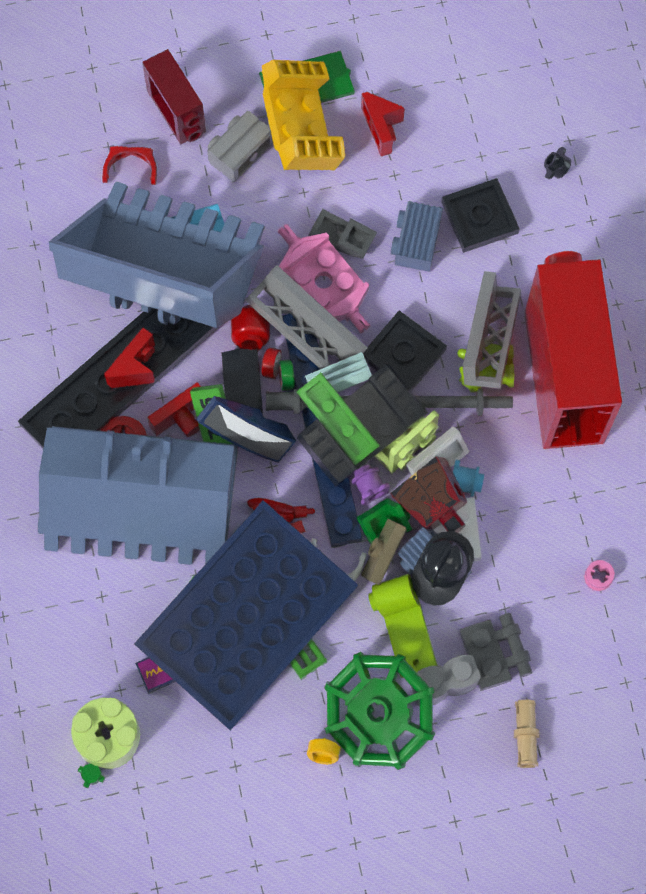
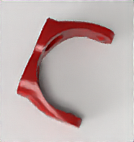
M110 147L103 166V183H108L109 170L115 162L133 155L150 165L152 168L151 185H156L157 166L153 156V149L145 147Z

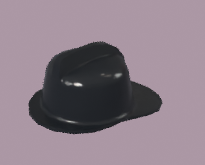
M447 531L433 536L426 544L412 574L413 589L422 601L434 606L444 605L453 600L459 593L474 562V549L467 538L462 534Z

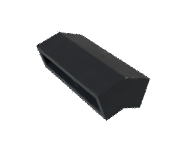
M235 349L221 352L226 399L259 409L263 414L258 349Z

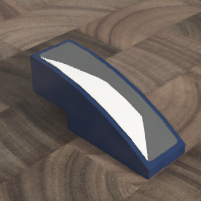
M217 396L210 400L196 418L198 423L230 443L277 463L282 460L296 442L287 424L264 418L259 409Z

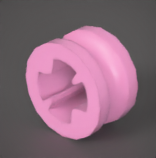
M604 560L593 561L585 571V583L592 590L603 591L612 583L615 575L614 569L610 563ZM594 569H598L600 573L606 572L605 582L601 583L599 579L592 578L595 573Z

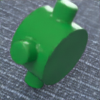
M87 764L84 767L80 766L78 768V772L81 773V777L84 780L83 787L89 788L90 785H95L98 782L103 783L105 780L98 766Z

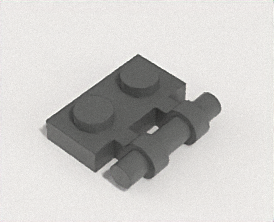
M511 613L499 617L503 627L500 630L494 631L491 620H487L462 628L459 631L467 655L474 657L481 675L478 683L480 691L511 682L512 678L508 670L517 666L521 677L533 673L529 661H531L529 652L524 650L519 637L521 630L519 625L514 623ZM504 640L508 641L513 654L504 658L499 642Z

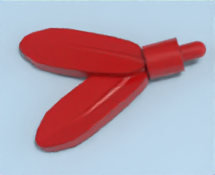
M252 498L247 501V505L255 510L264 500L288 523L293 519L307 518L308 514L315 513L314 508H307L306 505L292 507L285 503L264 498Z

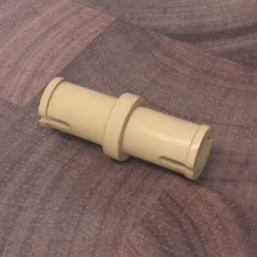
M518 700V702H515L517 729L514 730V738L517 739L518 747L517 766L520 768L538 767L536 739L540 737L539 729L536 728V701Z

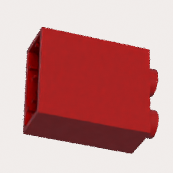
M557 252L546 257L544 264L537 265L524 312L543 449L604 444L622 405V397L601 259L582 261V255L578 252Z

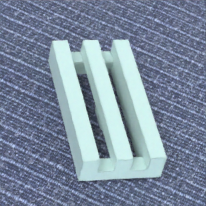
M360 352L310 373L305 377L307 382H309L321 372L333 388L340 392L368 380L372 375L363 353Z

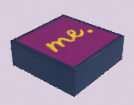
M149 657L135 663L148 694L175 683Z

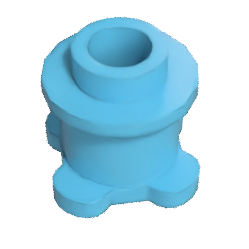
M456 460L453 473L462 491L470 493V497L474 496L475 491L481 493L485 474L479 473L480 467L477 466L476 469L459 466L460 460Z

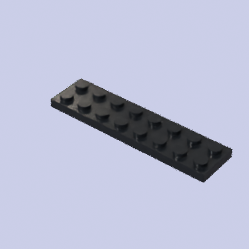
M151 308L149 313L143 311L20 418L18 423L42 449L47 428H52V426L100 431L114 417H118L218 328L183 317L180 318L177 324H171L168 321L166 325L159 322L158 309ZM142 328L153 334L155 350L147 362L141 363L153 372L155 382L111 388L107 385L104 373Z

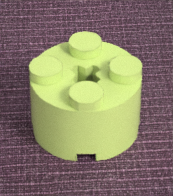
M116 698L94 699L86 703L72 719V740L86 762L100 768L114 769L126 764L134 756L140 741L139 725L129 707ZM104 728L111 730V737L107 740L101 736V730Z

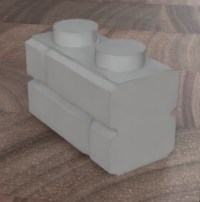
M246 111L241 117L239 115L235 116L230 121L227 127L228 130L221 137L219 135L215 136L208 144V161L232 182H235L273 144L270 127L260 121L250 111Z

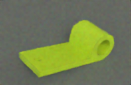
M410 574L381 582L379 585H372V592L368 593L369 602L373 611H379L385 619L394 656L398 654L406 656V662L416 672L429 666H438L419 597L413 589Z

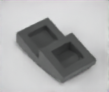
M322 209L308 236L327 233L330 243L337 251L363 259L377 232L351 218L347 222Z

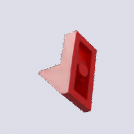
M369 92L362 93L361 109L380 156L392 154L393 142L396 141L392 125L404 121L405 108Z
M144 328L140 330L104 373L108 386L117 388L155 382L153 372L141 363L147 362L154 353L155 343L153 334Z

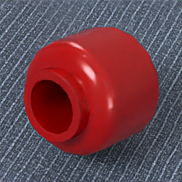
M246 305L242 307L241 313L231 319V339L240 349L260 350L269 342L270 323L251 305Z

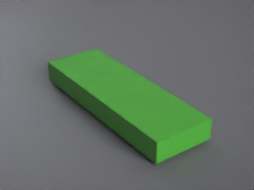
M321 372L296 391L355 466L380 447Z

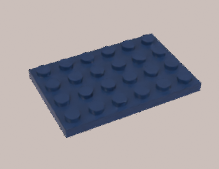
M263 500L139 637L134 645L231 731L358 587V584Z

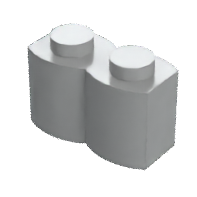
M471 655L457 656L447 661L443 667L429 666L417 672L428 686L433 687L435 690L433 705L442 702L448 695L460 696L469 693L478 685L481 678L474 657ZM411 686L413 694L417 693ZM418 699L416 702L420 706V699Z

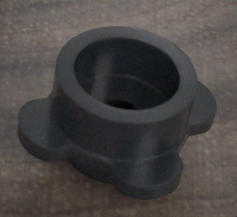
M560 147L557 152H551L545 159V178L552 179L555 177L559 179L568 172L571 166V159L565 155L566 149L564 147Z

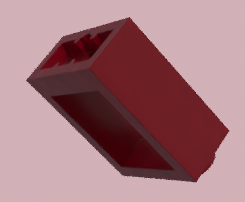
M169 49L143 61L142 65L147 92L180 145L187 141L193 142L199 139L206 132L203 103Z

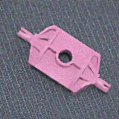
M288 224L284 225V229L281 227L278 233L289 246L279 267L338 321L350 320L359 330V333H363L364 329L367 330L370 324L359 313V307L369 290V284L367 281L363 283L330 243L329 235L322 233L300 238L296 236ZM319 276H326L331 279L332 284L328 288H319L315 284V280Z

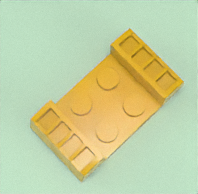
M273 59L263 64V98L274 149L279 152L284 170H336L345 158L343 137L328 136L318 92V89L329 80L325 63L321 61Z

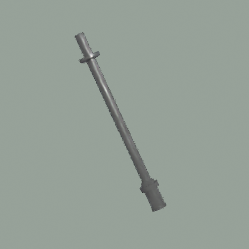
M478 388L476 396H415L424 408H476L478 416L483 415V408H513V396H483V388ZM294 389V392L266 391V411L289 410L294 411V414H300V411L308 408V406L297 394L296 391L299 389ZM340 395L343 400H345L347 397H349V396Z

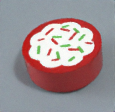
M269 347L266 350L262 361L261 371L263 377L276 379L279 373V361L282 357L280 349Z

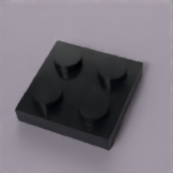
M497 178L442 197V205L463 253L519 234L520 228Z
M399 310L371 342L363 356L366 363L377 371L386 364H390L412 392L446 351L447 345Z

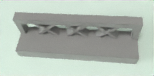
M278 265L269 272L266 278L245 300L320 369L330 365L327 355H336L340 360H344L360 352L364 353L368 348ZM265 290L273 298L274 306H266L257 296ZM282 314H291L296 319L297 327L285 324ZM305 334H313L319 340V347L308 345L305 340Z
M484 271L463 362L464 385L498 389L502 387L521 297V289L497 286L496 272ZM496 297L513 298L512 302L503 308H500L495 302ZM502 318L507 326L496 332L490 324ZM496 341L502 349L490 355L485 350V347ZM490 365L497 371L496 378L479 376L480 371Z

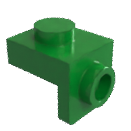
M389 498L356 517L370 544L375 538H379L387 519L406 527L405 533L412 530L408 521L411 519L409 512L402 505Z

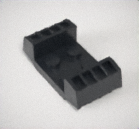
M386 364L369 377L368 382L344 400L380 445L356 466L352 463L318 420H315L297 437L335 487L428 414L427 410L390 364Z

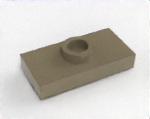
M387 519L379 538H375L370 545L368 551L370 557L361 576L377 585L381 584L405 534L406 527Z

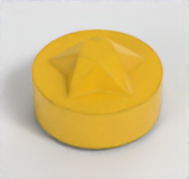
M326 738L312 739L308 743L307 756L310 760L319 764H334L339 760L341 748L337 743Z

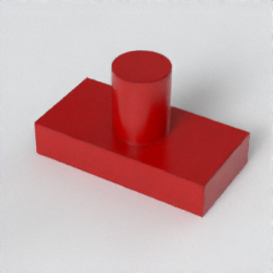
M198 382L147 417L149 427L156 436L175 423L186 437H191L200 430L197 419L191 413L195 409L190 394L193 388L201 387Z

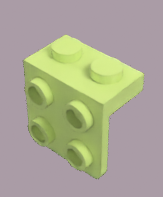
M435 410L432 411L426 418L420 419L374 457L391 474L398 468L401 470L407 467L406 464L415 458L413 454L418 449H426L435 441L437 437L435 435L436 430L439 427L437 425L439 414Z

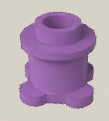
M366 465L354 472L355 477L351 482L353 485H357L362 495V500H360L362 506L389 493L388 489L391 487L389 483L383 484L378 474L380 472L378 467L372 468L371 465Z

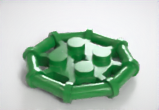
M358 652L353 655V659L331 682H326L324 687L327 691V727L324 728L325 732L335 739L352 758L353 765L357 767L372 765L395 767L397 770L403 769L406 766V762L429 740H433L435 736L433 731V694L435 690L433 687H429L406 662V656L401 654L397 656L364 655L362 652ZM368 668L390 670L387 678H377L370 676ZM358 673L361 682L351 692L345 690L343 687ZM399 673L417 693L409 696L396 682ZM340 698L345 700V706H347L345 720L341 722ZM420 699V726L411 722L413 715L411 702ZM374 702L377 705L382 704L384 706V718L381 716L375 718L372 715L375 711L372 706ZM348 726L361 741L359 747L342 728ZM406 730L415 734L401 750L398 749L396 740ZM374 743L386 745L388 753L368 752L370 744Z

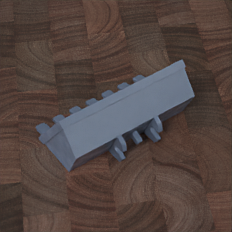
M115 182L108 199H102L49 241V250L53 252L58 278L110 294L109 301L111 307L120 309L122 304L121 308L129 309L133 302L142 304L141 311L147 313L150 312L151 308L158 309V320L166 325L168 321L171 324H177L180 318L183 317L218 328L241 313L257 262L261 258L264 245L259 243L265 226L252 222L245 238L241 239L236 237L241 223V218L229 215L222 231H214L213 228L218 211L206 208L199 224L194 225L190 223L195 210L194 204L182 202L174 219L167 217L173 201L171 197L160 195L153 211L150 212L145 210L150 196L149 191L138 188L130 205L123 203L128 186Z
M54 426L47 428L39 470L38 534H44V549L57 552L59 549V536L71 537V552L76 554L85 553L86 538L98 539L99 556L111 557L113 541L125 542L124 557L126 559L137 560L139 558L140 544L152 545V561L165 562L166 548L168 546L178 547V563L191 565L193 562V549L206 550V564L228 540L238 446L226 443L175 439L172 436L155 437L115 433V431L111 430L105 432Z

